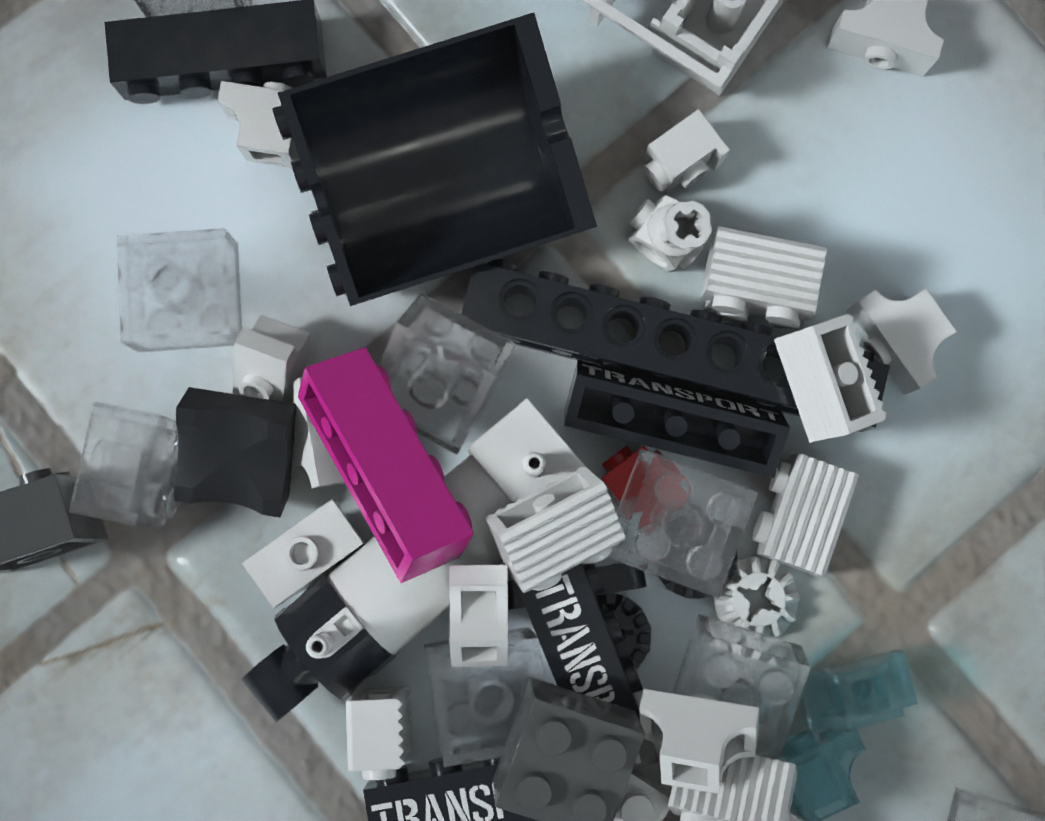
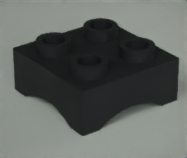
M188 387L176 407L178 461L174 483V501L191 504L200 502L231 503L250 508L261 515L280 518L290 495L296 404Z

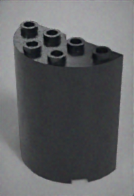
M534 12L277 93L281 105L272 108L279 132L283 140L293 137L300 158L291 161L295 179L301 193L312 191L318 210L311 211V214H309L310 222L318 244L329 243L335 260L334 264L327 266L336 296L346 294L350 306L597 227L573 142L563 120L560 98Z

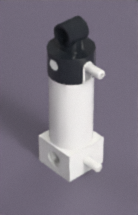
M528 398L467 448L469 456L444 476V483L455 502L462 503L468 511L474 533L460 558L404 583H400L375 536H373L333 571L322 575L298 599L275 615V623L287 645L283 644L241 679L275 722H278L319 687V682L340 700H346L364 680L377 674L396 657V653L450 608L449 565H500L503 563L485 521L488 514H495L498 509H504L508 504L516 503L519 498H526L529 493H536L538 488H546L548 483H554L558 478L566 477L568 473L576 472L579 467H586Z

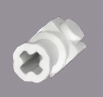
M667 195L658 199L655 204L647 199L628 222L635 230L627 240L644 257L660 266L666 272L674 270L678 265L686 269L700 254L704 243L712 232L711 216L704 205L696 201L679 202Z

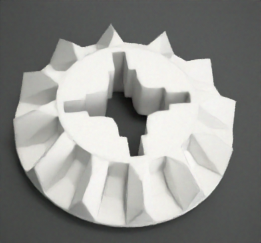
M753 556L737 560L736 570L730 582L721 591L714 594V606L719 620L733 635L747 641L763 642L782 636L783 632L796 620L798 602L801 597L797 592L794 576L781 566L778 561ZM768 579L765 586L767 588L765 597L771 601L772 605L776 606V610L758 608L755 614H751L749 620H746L750 613L748 611L750 601L744 598V594L737 591L738 587L744 590H757Z

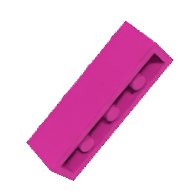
M366 347L305 367L298 398L399 582L404 583L460 558L474 534L469 513L462 503L455 502L444 483V474L440 463L433 455L427 454L417 436V427L412 415L408 410L401 409L391 392L390 379L385 369L381 365L375 364Z

